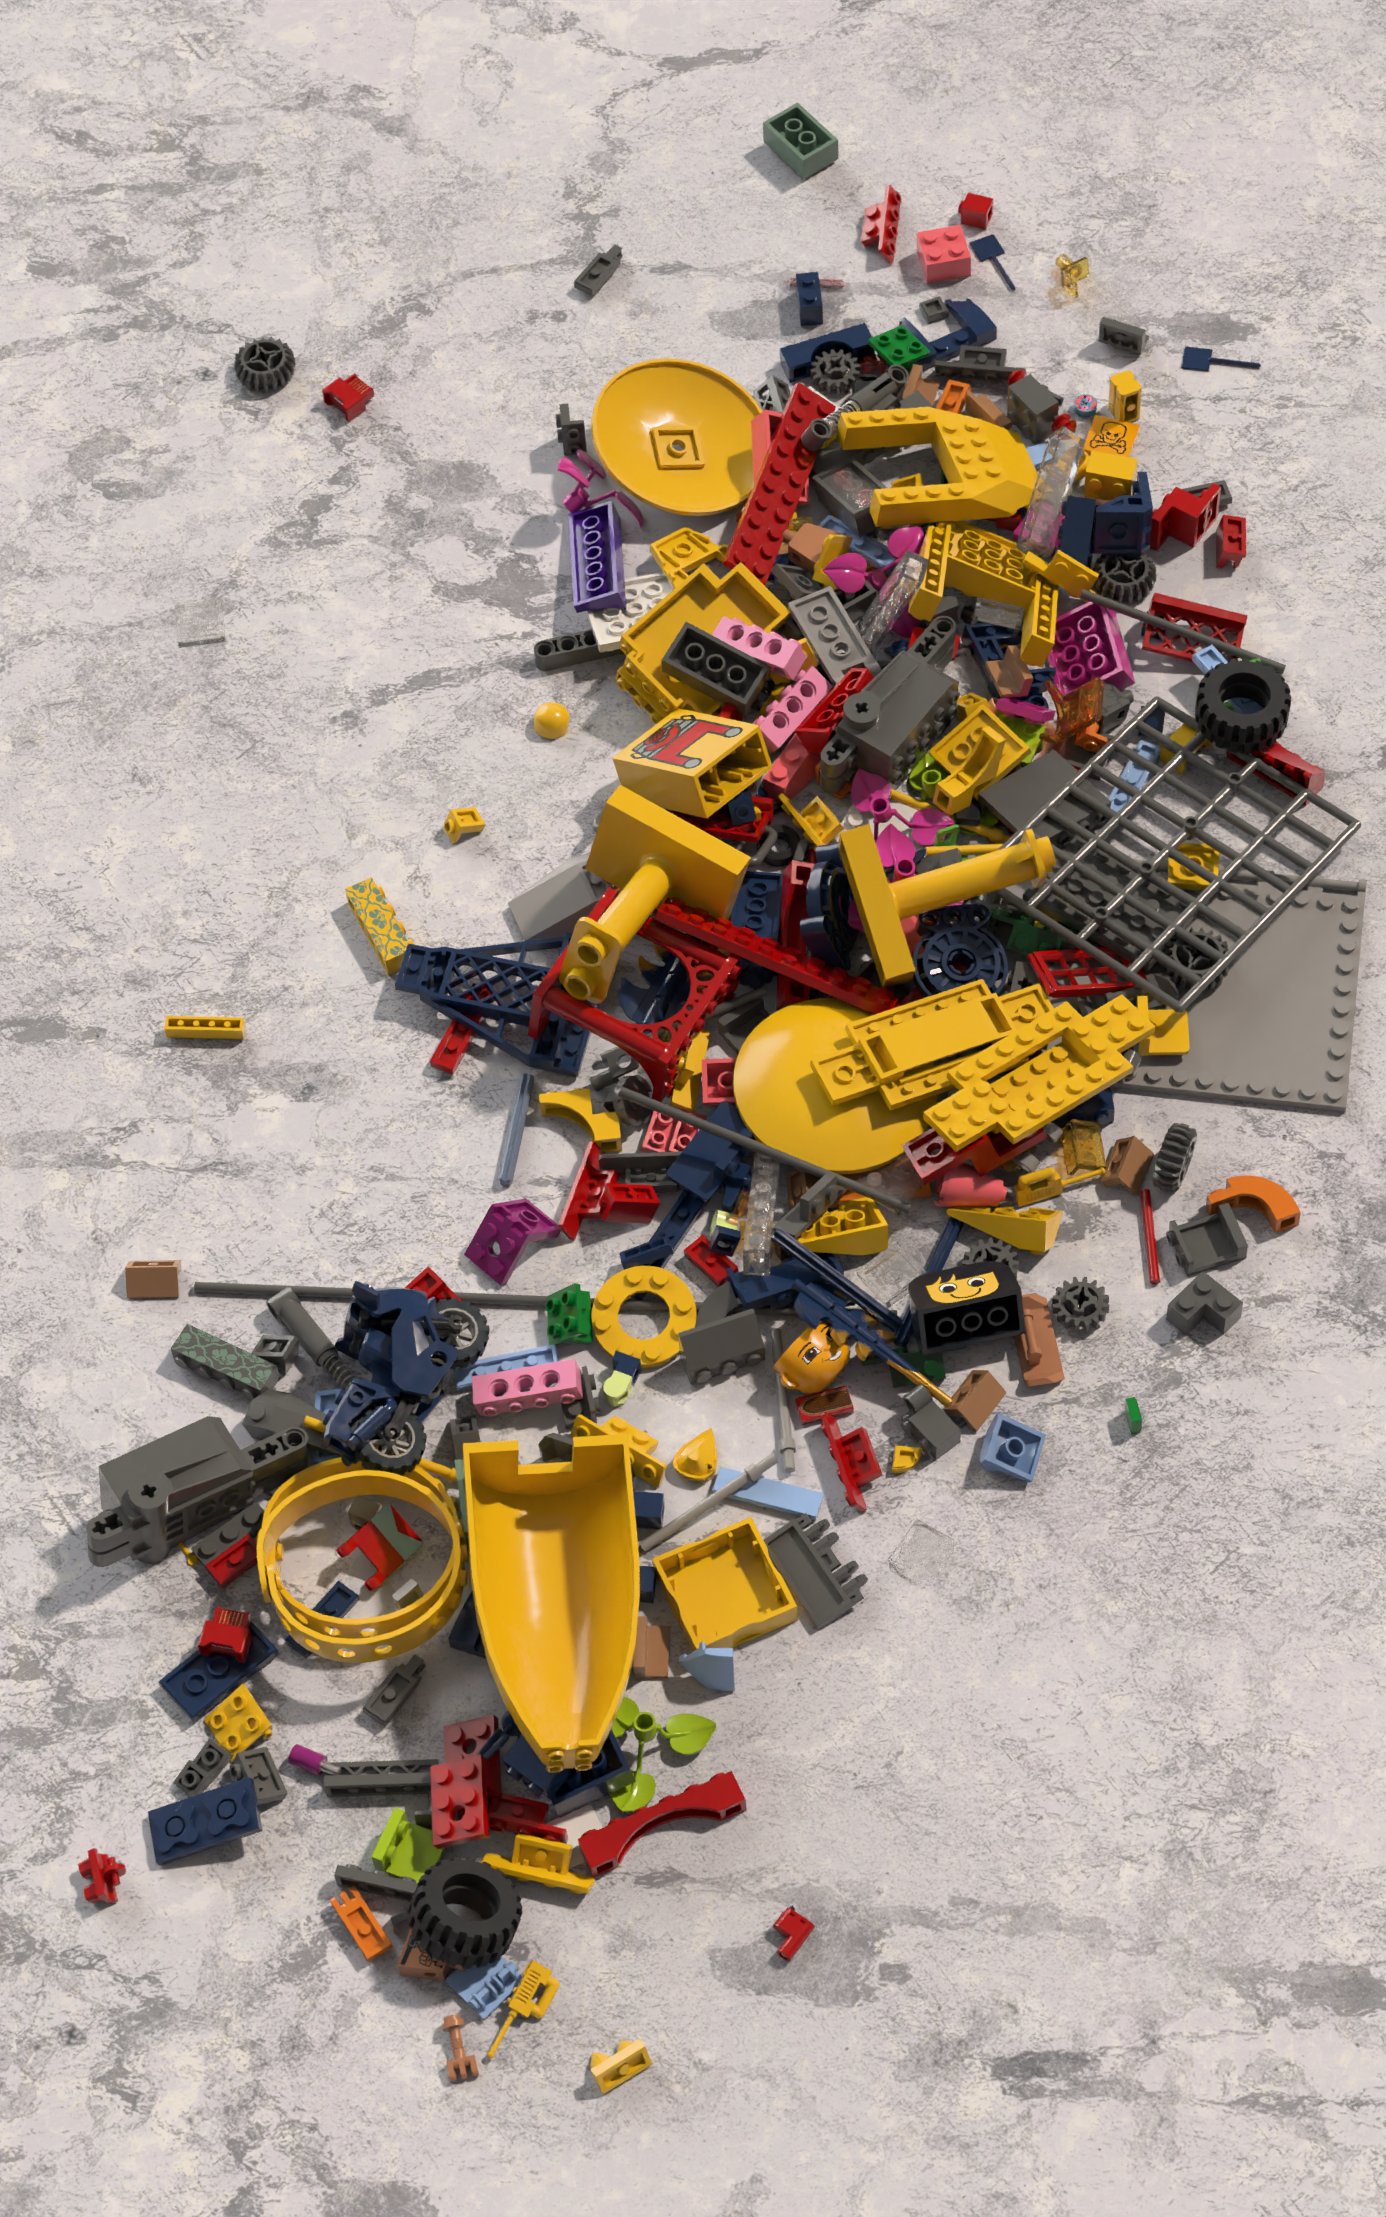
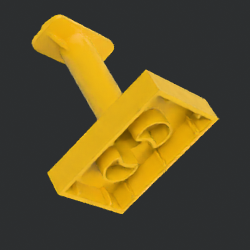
M619 785L605 803L585 869L617 886L622 891L598 922L588 917H582L575 924L560 971V983L576 999L588 1000L594 1004L602 1003L607 996L620 954L653 911L659 909L668 897L671 899L672 897L679 898L685 901V905L692 908H703L714 918L723 917L729 920L751 857Z
M870 824L841 832L838 849L881 986L886 988L912 981L915 973V967L900 920L1028 880L1032 881L1035 889L1040 888L1047 878V873L1052 872V866L1056 865L1055 855L1048 836L1036 839L1033 830L1028 829L1025 830L1019 844L900 881L888 883Z

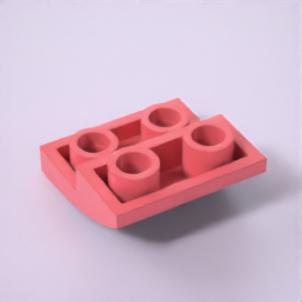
M681 1109V1111L689 1113L693 1116H696L703 1120L706 1119L705 1115ZM653 1110L640 1151L646 1153L683 1151L700 1129Z

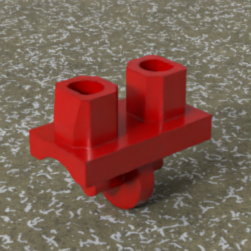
M96 1848L88 1850L89 1858L78 1864L81 1876L85 1879L93 1877L94 1880L93 1884L83 1889L85 1899L92 1904L101 1901L109 1904L117 1902L115 1886L120 1885L119 1877L126 1873L125 1865L116 1863L115 1857L98 1853Z

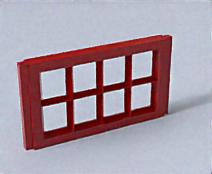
M1106 947L1097 948L1111 958H1120L1122 964L1127 968L1132 964L1129 960L1120 957ZM1080 949L1036 951L1027 956L1048 997L1096 996L1137 987L1130 981L1119 982L1115 976L1117 973L1105 965L1099 968H1090L1086 960L1096 959ZM1066 961H1080L1083 969H1070ZM1060 962L1063 970L1050 971L1046 963ZM1140 969L1136 974L1147 980L1142 969ZM1094 975H1108L1112 983H1098ZM1088 976L1092 984L1078 985L1075 977ZM1068 977L1072 985L1058 986L1054 978Z

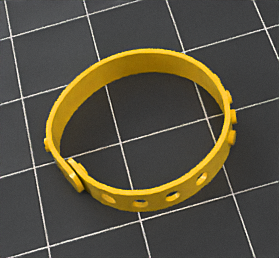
M342 1457L318 1463L295 1474L283 1483L268 1501L263 1514L262 1526L270 1513L283 1500L301 1488L329 1476L366 1470L362 1466L361 1460L357 1464L346 1466L341 1460ZM417 1465L410 1473L408 1471L405 1472L404 1477L428 1487L442 1503L446 1502L453 1512L454 1522H460L463 1529L462 1517L458 1518L457 1511L460 1510L454 1496L448 1495L439 1479L432 1477ZM460 1538L461 1545H467V1542ZM278 1539L271 1552L269 1564L274 1563L276 1572L280 1573L281 1561L284 1559V1548ZM454 1544L447 1567L434 1587L413 1604L393 1613L361 1619H341L323 1615L310 1610L294 1599L283 1583V1589L279 1591L280 1599L295 1620L303 1626L326 1636L359 1639L386 1634L414 1622L436 1604L446 1589L452 1575ZM367 1628L375 1629L371 1632L362 1631L363 1629Z
M374 1470L352 1471L329 1476L301 1488L283 1500L270 1513L259 1530L256 1540L257 1562L265 1603H271L273 1599L279 1619L291 1637L305 1649L323 1658L339 1662L365 1663L404 1654L427 1642L447 1624L461 1603L463 1587H466L468 1582V1570H465L464 1562L469 1561L467 1545H461L460 1538L465 1537L460 1522H454L453 1512L446 1502L442 1503L428 1487L422 1486L407 1477ZM360 1495L396 1497L409 1501L429 1512L447 1530L453 1541L454 1564L452 1575L442 1596L436 1604L414 1622L398 1630L369 1638H335L320 1634L303 1626L292 1617L282 1604L279 1592L283 1589L280 1573L276 1572L274 1563L269 1564L270 1555L279 1537L291 1524L302 1516L331 1502ZM382 1645H389L388 1647L383 1649H376L377 1647ZM341 1649H349L352 1652H346Z

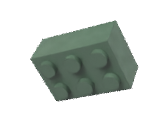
M798 102L763 122V142L803 179L839 159L838 139Z

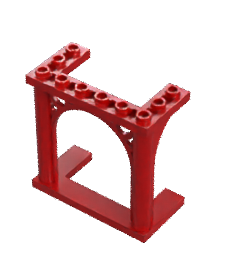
M608 887L588 918L598 922L616 899L618 891ZM649 916L636 934L675 955L684 965L689 975L690 995L678 1013L667 1020L654 1024H633L619 1020L558 988L560 985L559 975L567 953L568 944L533 993L528 1036L537 1040L549 1023L550 1013L553 1012L611 1042L633 1057L645 1070L652 1082V1099L662 1102L665 1097L669 1098L672 1095L673 1087L676 1085L673 1082L678 1074L676 1067L680 1062V1055L683 1051L687 1052L689 1050L694 1034H699L702 1031L706 1016H712L717 1005L736 998L734 992L739 984L737 978L742 970V966L739 965L741 956L734 953L726 956ZM692 962H694L697 965L696 968L691 966ZM707 972L712 974L713 978L709 981H699L696 975ZM698 988H704L701 994L697 993L696 990ZM691 1007L693 1009L692 1011L687 1010V1008ZM674 1023H679L677 1032L672 1027ZM660 1029H665L670 1033L671 1040L669 1042H663L659 1039L657 1032ZM647 1031L651 1032V1038H649V1035L643 1033Z

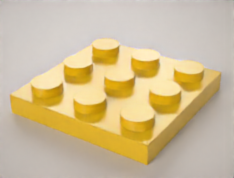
M984 704L980 705L928 751L930 756L951 775L969 756L983 728L990 726L1006 739L997 775L995 778L975 787L973 797L978 800V793L1000 781L1031 753L1030 747Z

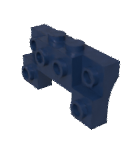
M813 1252L844 1275L841 1264L832 1253ZM797 1259L759 1271V1277L751 1261L746 1263V1270L735 1274L732 1268L726 1269V1279L730 1282L735 1297L740 1299L745 1310L752 1308L755 1310L767 1305L770 1310L784 1308L794 1303L799 1292L791 1286L796 1279H799L805 1285H808L810 1282L814 1285L819 1283L829 1284Z

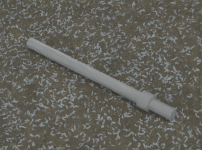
M773 1328L770 1331L774 1365L783 1355L781 1329ZM774 1370L781 1440L779 1441L780 1453L783 1454L785 1472L791 1473L795 1471L794 1453L796 1452L795 1440L792 1439L787 1388L781 1384V1377Z
M771 1454L756 1465L752 1463L746 1467L744 1473L640 1542L639 1546L645 1553L751 1481L753 1483L761 1478L763 1472L778 1463L776 1457Z

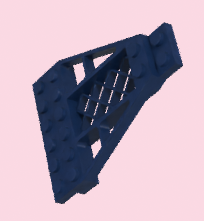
M566 932L565 937L465 949L450 947L429 948L408 943L395 982V990L419 994L422 1002L448 1018L457 1021L458 1024L460 1023L467 1027L468 1030L474 1031L476 1035L528 1067L579 1077L591 1032L553 1012L550 1013L549 1023L538 1039H534L530 1054L524 1053L501 1039L504 1026L507 1023L529 1027L531 1010L528 1009L525 1003L533 999V993L536 990L531 983L536 980L542 981L551 969L524 963L527 952L561 948L560 956L569 944L572 933ZM520 953L518 961L494 957L496 955ZM464 965L472 967L473 970L462 974L458 968ZM487 970L493 971L497 975L486 979L483 972ZM513 975L520 977L522 980L511 985L507 977ZM478 976L482 982L471 987L467 980ZM502 981L506 988L495 992L492 985ZM462 983L466 991L456 995L452 988ZM560 983L558 988L567 992L565 987ZM527 986L530 993L520 998L516 990ZM487 988L491 995L480 1000L476 993ZM511 993L515 1001L504 1005L500 998ZM582 1000L596 1008H599L600 1004H594L589 1002L588 1000ZM496 1001L498 1005H493L491 1003ZM459 1012L473 1016L481 1015L483 1018L499 1021L496 1034H493Z

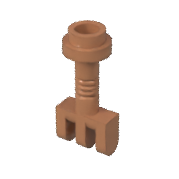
M459 2014L443 2018L442 2030L443 2032H449L455 2058L454 2060L446 2061L450 2082L456 2081L457 2077L454 2070L459 2068L462 2080L467 2079L465 2067L471 2066L473 2077L479 2076L475 2055L466 2057L460 2029L465 2027L464 2020L461 2019Z

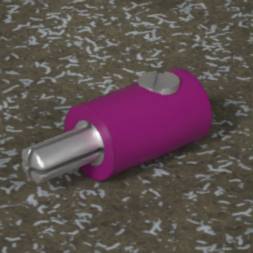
M299 1744L294 1745L289 1754V1764L316 1775H321L323 1772L330 1775H339L341 1768L327 1763V1756Z

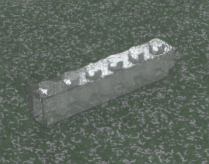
M1062 427L1049 437L1016 548L1025 554L1029 551L1041 559L1051 556L1055 551L1059 525L1064 516L1061 515L1063 500L1067 501V497L1072 494V485L1078 474L1079 461L1084 455L1085 440L1066 427Z
M907 550L856 625V629L871 653L872 644H876L877 650L923 583L929 563L928 559Z
M755 1152L743 1246V1275L770 1276L774 1243L771 1237L774 1233L773 1226L776 1224L781 1162Z

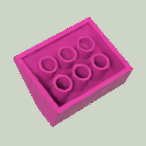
M1087 602L1056 618L1053 652L1050 651L1047 658L1050 667L1056 668L1053 680L1061 703L1073 702L1076 689L1109 682L1121 691L1135 684L1115 611L1092 602Z

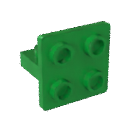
M903 325L868 339V344L877 352L881 359L889 366L894 364L903 366L908 371L909 376L913 364L930 355V350Z
M574 1283L548 1295L546 1298L549 1345L554 1344L558 1346L565 1342L584 1345L592 1343L590 1292L581 1291L580 1284Z

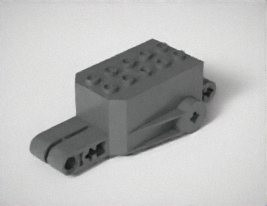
M939 616L935 618L907 652L901 651L860 693L851 695L846 699L843 719L834 729L835 736L821 752L820 787L823 791L827 793L839 792L847 782L851 783L858 769L885 778L889 782L891 789L895 790L950 725L958 712L957 700L960 696V693H958L959 681L942 672L952 660L954 654L956 623L951 617Z
M207 1416L98 1466L101 1508L103 1511L87 1524V1545L90 1562L97 1567H106L128 1556L133 1561L138 1559L149 1564L161 1562L168 1556L171 1549L178 1546L179 1543L191 1539L242 1511L243 1508L253 1504V1498L278 1487L295 1474L308 1467L307 1433L302 1428L290 1427L240 1450L221 1418Z

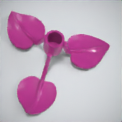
M581 449L577 450L578 457L591 469L587 478L583 476L581 470L567 457H563L559 461L557 471L564 472L579 482L575 489L562 501L571 513L579 511L583 506L589 508L597 502L614 496L636 517L640 528L642 527L643 518L641 511L621 491L617 492L614 490L588 502L590 495L584 488L590 486L589 481L595 473L601 479H605L607 476L603 467L592 459L589 454Z
M918 526L901 528L891 534L888 540V551L896 560L881 570L866 573L867 562L861 555L856 553L840 555L829 562L823 569V572L832 580L835 586L843 592L855 593L864 586L866 579L875 590L877 589L878 593H883L892 598L893 601L887 602L883 607L884 620L896 634L904 638H911L913 628L918 627L920 620L912 616L911 613H908L910 596L905 595L898 599L896 595L883 589L887 580L885 572L900 561L906 568L916 566L925 537L923 531Z
M862 769L857 770L852 782L851 799L857 810L872 812L874 817L875 843L878 838L879 823L888 822L892 816L898 818L909 828H913L912 837L914 841L923 846H933L936 832L954 825L953 820L947 814L932 808L916 811L913 815L914 823H910L896 809L891 808L888 801L891 796L889 782L879 775Z
M889 824L877 838L876 846L883 868L895 866L893 883L916 876L914 874L915 863L913 862L915 846L905 834L900 832L893 824ZM853 899L849 906L848 924L853 929L865 932L855 900ZM960 901V902H957V903H954V904H950V905H947V906H951V905H963V902H964V901Z

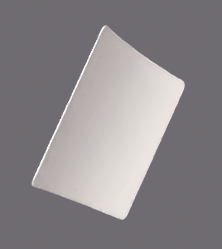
M591 1803L561 1818L559 1817L546 1823L547 1825L567 1830V1844L573 1845L569 1869L585 1862L579 1850L578 1838H581L585 1832L591 1829L599 1830L602 1828Z

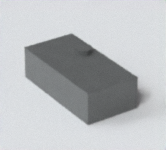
M685 622L662 658V672L723 705L724 702L735 705L736 712L744 716L747 715L770 678L769 665L688 622Z

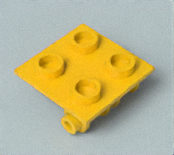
M245 1684L238 1687L204 1719L219 1744L233 1754L231 1762L238 1752L248 1749L258 1738L262 1737L263 1740H267L273 1735L271 1723Z

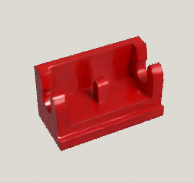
M1223 514L1216 529V568H1223L1226 562L1231 560L1234 561L1233 569L1240 565L1242 558L1246 557V518Z
M606 1183L599 1206L605 1207L606 1205L602 1215L604 1222L650 1224L660 1202L652 1185Z

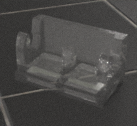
M977 597L972 611L970 626L975 627L977 621L1014 629L1012 635L1017 636L1021 628L1024 608Z

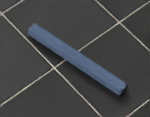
M524 1073L520 1076L498 1177L499 1184L510 1186L513 1182L534 1085V1076Z

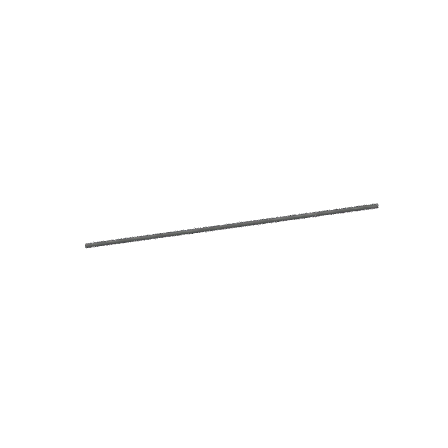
M195 1282L194 1285L195 1292L276 1295L286 1287H290L296 1296L352 1298L354 1296L352 1288ZM454 1292L462 1301L466 1300L474 1304L546 1306L547 1296ZM590 1298L591 1308L593 1307L595 1298ZM628 1299L620 1308L621 1310L669 1311L665 1301ZM695 1302L697 1313L703 1302ZM738 1304L739 1308L730 1314H737L746 1310L742 1304ZM767 1305L754 1310L755 1315L800 1317L796 1312L795 1306L770 1310ZM845 1308L847 1311L858 1310L867 1313L863 1309ZM890 1310L897 1315L898 1310Z

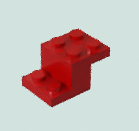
M1212 483L1207 490L1202 491L1199 497L1178 487H1175L1170 494L1167 493L1158 510H1153L1150 548L1158 551L1169 536L1194 548L1218 518L1221 486Z

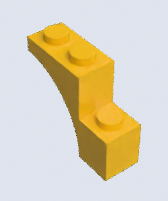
M990 726L983 728L976 745L966 760L950 776L937 783L932 802L948 816L969 807L975 787L996 777L1006 739Z
M576 1088L571 1091H550L545 1094H539L542 1116H557L577 1123L587 1131L592 1140L597 1143L604 1153L622 1151L619 1118L616 1112L605 1111L600 1114H593L590 1089Z

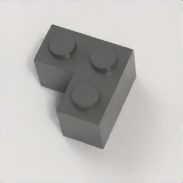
M1202 1271L1168 1304L1166 1320L1183 1334L1187 1335L1205 1319L1224 1335L1241 1318L1243 1302Z

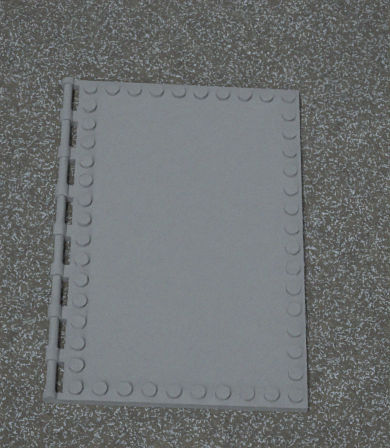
M970 840L969 845H986L978 844V841ZM968 855V859L976 857V855ZM1134 859V860L1137 861L1138 863H1141V862H1143V861H1146V860H1136V859ZM1165 860L1155 870L1160 877L1167 881L1169 860ZM1219 865L1218 875L1225 869L1224 866ZM1237 870L1229 878L1258 882L1257 886L1229 884L1267 908H1270L1283 894L1249 871ZM1266 870L1289 885H1292L1300 877L1274 874V871ZM1314 875L1304 886L1308 887L1307 891L1300 890L1231 961L1229 973L1226 978H1223L1221 985L1215 983L1213 989L1207 986L1185 1009L1188 1015L1189 1053L1186 1055L1141 1056L1142 1060L1133 1076L1126 1078L1123 1085L1114 1083L1110 1087L1345 1113L1367 880L1353 882L1324 879V876ZM1028 880L1005 887V889L1023 899V893L1032 885V881ZM1181 889L1195 898L1203 892V890ZM1220 889L1204 904L1245 931L1261 917V915ZM1323 889L1353 891L1358 893L1357 896L1325 893L1323 892ZM980 896L963 900V905L976 904ZM1200 913L1185 928L1188 932L1191 927L1195 932H1199L1201 928H1203L1204 933L1212 930L1213 937L1221 935L1222 942H1227L1228 949L1239 940V938ZM998 920V924L994 928V936L1005 950L1008 960V974L1005 985L998 997L1005 995V991L1011 990V986L1007 985L1010 970L1015 971L1016 961L1030 963L1027 955L1006 949L1013 924ZM1058 921L1059 924H1061L1068 930L1075 931L1072 928ZM1089 938L1086 939L1088 943L1096 948L1103 947ZM1062 941L1059 950L1079 948ZM1113 958L1114 960L1122 964L1120 958ZM1086 960L1090 968L1103 967L1102 963L1097 960ZM1066 961L1070 969H1083L1080 961ZM1157 961L1148 972L1142 969L1145 976L1160 971L1166 973L1163 965ZM1054 962V964L1046 963L1050 971L1063 970L1060 962ZM1115 974L1119 982L1128 981L1119 974ZM1094 975L1098 983H1112L1108 975ZM1088 976L1075 977L1078 985L1092 984ZM1068 977L1054 978L1058 986L1072 985ZM1001 980L996 981V988L999 987ZM1181 982L1175 984L1179 993L1177 1001L1190 990V986L1182 989ZM1048 997L1053 1008L1067 1001L1083 1017L1077 1003L1078 997ZM1167 1006V1007H1165V1008H1161V1009H1157V1010H1166V1009H1171V1008H1169V1007ZM1062 1036L1049 1043L1047 1050L1062 1042ZM989 1042L939 1059L937 1065L984 1050L992 1044ZM1138 1043L1133 1045V1051L1137 1053ZM1008 1070L997 1075L1005 1076L1010 1072Z

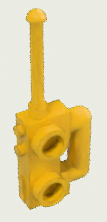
M1052 1167L1020 1176L1018 1184L1014 1185L1015 1200L1018 1206L1021 1207L1062 1194L1063 1187L1100 1174L1104 1175L1106 1170L1101 1167L1099 1170L1067 1180H1061L1058 1172H1055Z
M534 1960L528 1963L517 1987H514L511 1991L513 1993L511 1998L508 1997L506 2000L508 2003L506 2007L510 2009L509 2016L490 2051L487 2052L488 2058L492 2059L495 2057L494 2054L517 2014L528 2018L529 2015L537 2019L544 2017L560 1986L559 1981L550 1976L553 1971ZM540 1984L546 1988L536 2005L531 1999Z

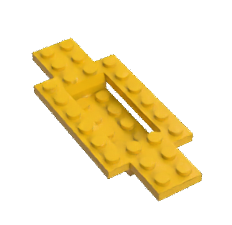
M980 979L846 1024L845 1031L854 1046L812 1059L810 1067L832 1106L879 1090L891 1111L955 1089L956 1087L947 1079V1072L981 1051L903 1077L904 1071L989 1042L993 1045L1054 1008L1040 984L998 997L996 993L991 994L984 980ZM1025 1057L1002 1072L1022 1066L1028 1062L1029 1057Z
M1122 994L1084 1017L1066 1001L947 1072V1079L959 1091L924 1111L923 1119L955 1152L990 1131H993L995 1134L1001 1132L1012 1144H1015L1133 1072V1065L1120 1053L1155 1032L1156 1026ZM1062 1036V1042L992 1084L986 1082L988 1079Z

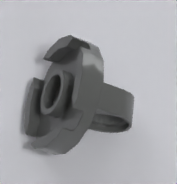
M640 1075L621 1078L616 1084L614 1091L608 1092L603 1104L605 1109L609 1112H616L620 1121L627 1126H639L640 1124L647 1123L652 1116L653 1110L619 1097L618 1094L621 1087H625L650 1098L648 1093L652 1092L650 1085Z

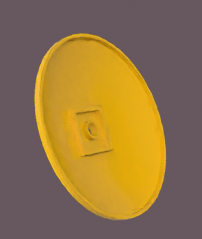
M652 359L623 369L604 386L597 398L592 413V440L597 455L606 471L624 490L635 498L652 507L674 514L687 516L713 515L731 510L743 504L750 496L754 486L751 421L762 410L754 398L741 385L712 367L683 359ZM673 445H678L683 451L675 450Z
M838 998L806 1000L784 1007L771 1014L755 1027L746 1038L734 1067L733 1092L736 1107L745 1126L753 1133V1137L762 1144L836 1174H854L874 1170L906 1154L902 1145L927 1131L929 1124L923 1119L924 1111L937 1104L938 1095L890 1111L878 1090L832 1106L811 1069L810 1062L812 1059L854 1046L845 1031L846 1024L875 1015ZM934 1062L904 1071L903 1077L934 1067Z

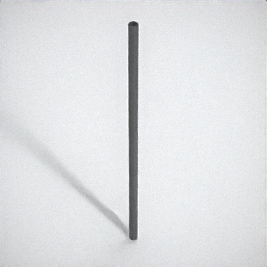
M621 1087L619 1091V1097L818 1178H822L827 1172L837 1175L838 1186L907 1214L912 1205L625 1087Z

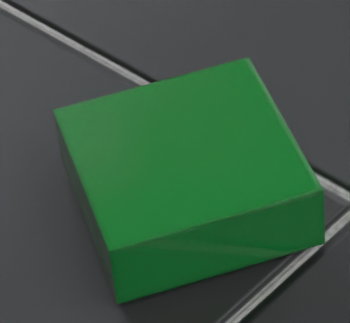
M1135 1397L1127 1398L1125 1401V1415L1131 1434L1140 1433L1142 1429V1416L1137 1399Z

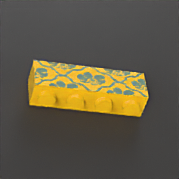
M371 877L345 888L347 903L388 975L399 971L408 943H414L411 939H406L405 928L401 921H396L394 917L396 913L390 902L386 903L384 900L386 896L380 884L376 886Z

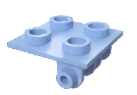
M501 1956L494 1963L490 1964L488 1962L487 1966L477 1968L476 1965H473L472 1968L465 1971L456 1969L445 1982L485 2020L512 1994V1989L517 1987L522 1975L517 1972L519 1969L512 1961L508 1963Z

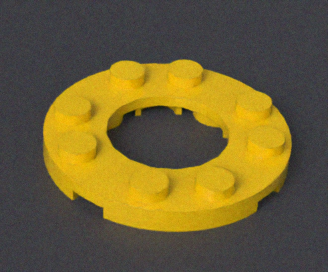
M635 1266L618 1272L604 1283L595 1297L591 1319L598 1343L611 1358H613L616 1351L640 1359L641 1368H651L670 1362L673 1357L680 1353L678 1333L695 1328L697 1311L691 1291L678 1276L668 1270L655 1266ZM648 1292L658 1295L665 1301L669 1308L670 1319L667 1327L661 1334L651 1339L641 1340L633 1338L623 1331L619 1324L618 1314L621 1305L630 1296L636 1293Z

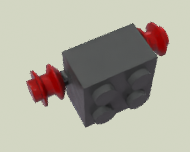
M1024 370L1011 373L1007 383V417L1012 421V425H1015L1022 435L1034 445L1041 443L1057 432L1060 439L1070 438L1076 431L1077 422L1070 420V415L1067 413L1058 415L1059 402L1031 374L1026 376V371Z

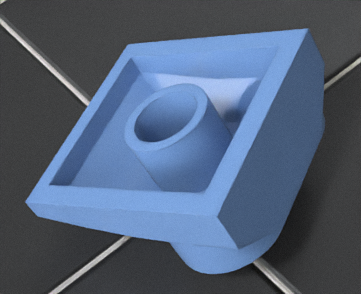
M998 1413L993 1418L986 1432L979 1456L980 1463L988 1472L995 1473L1000 1471L1031 1483L1046 1434Z

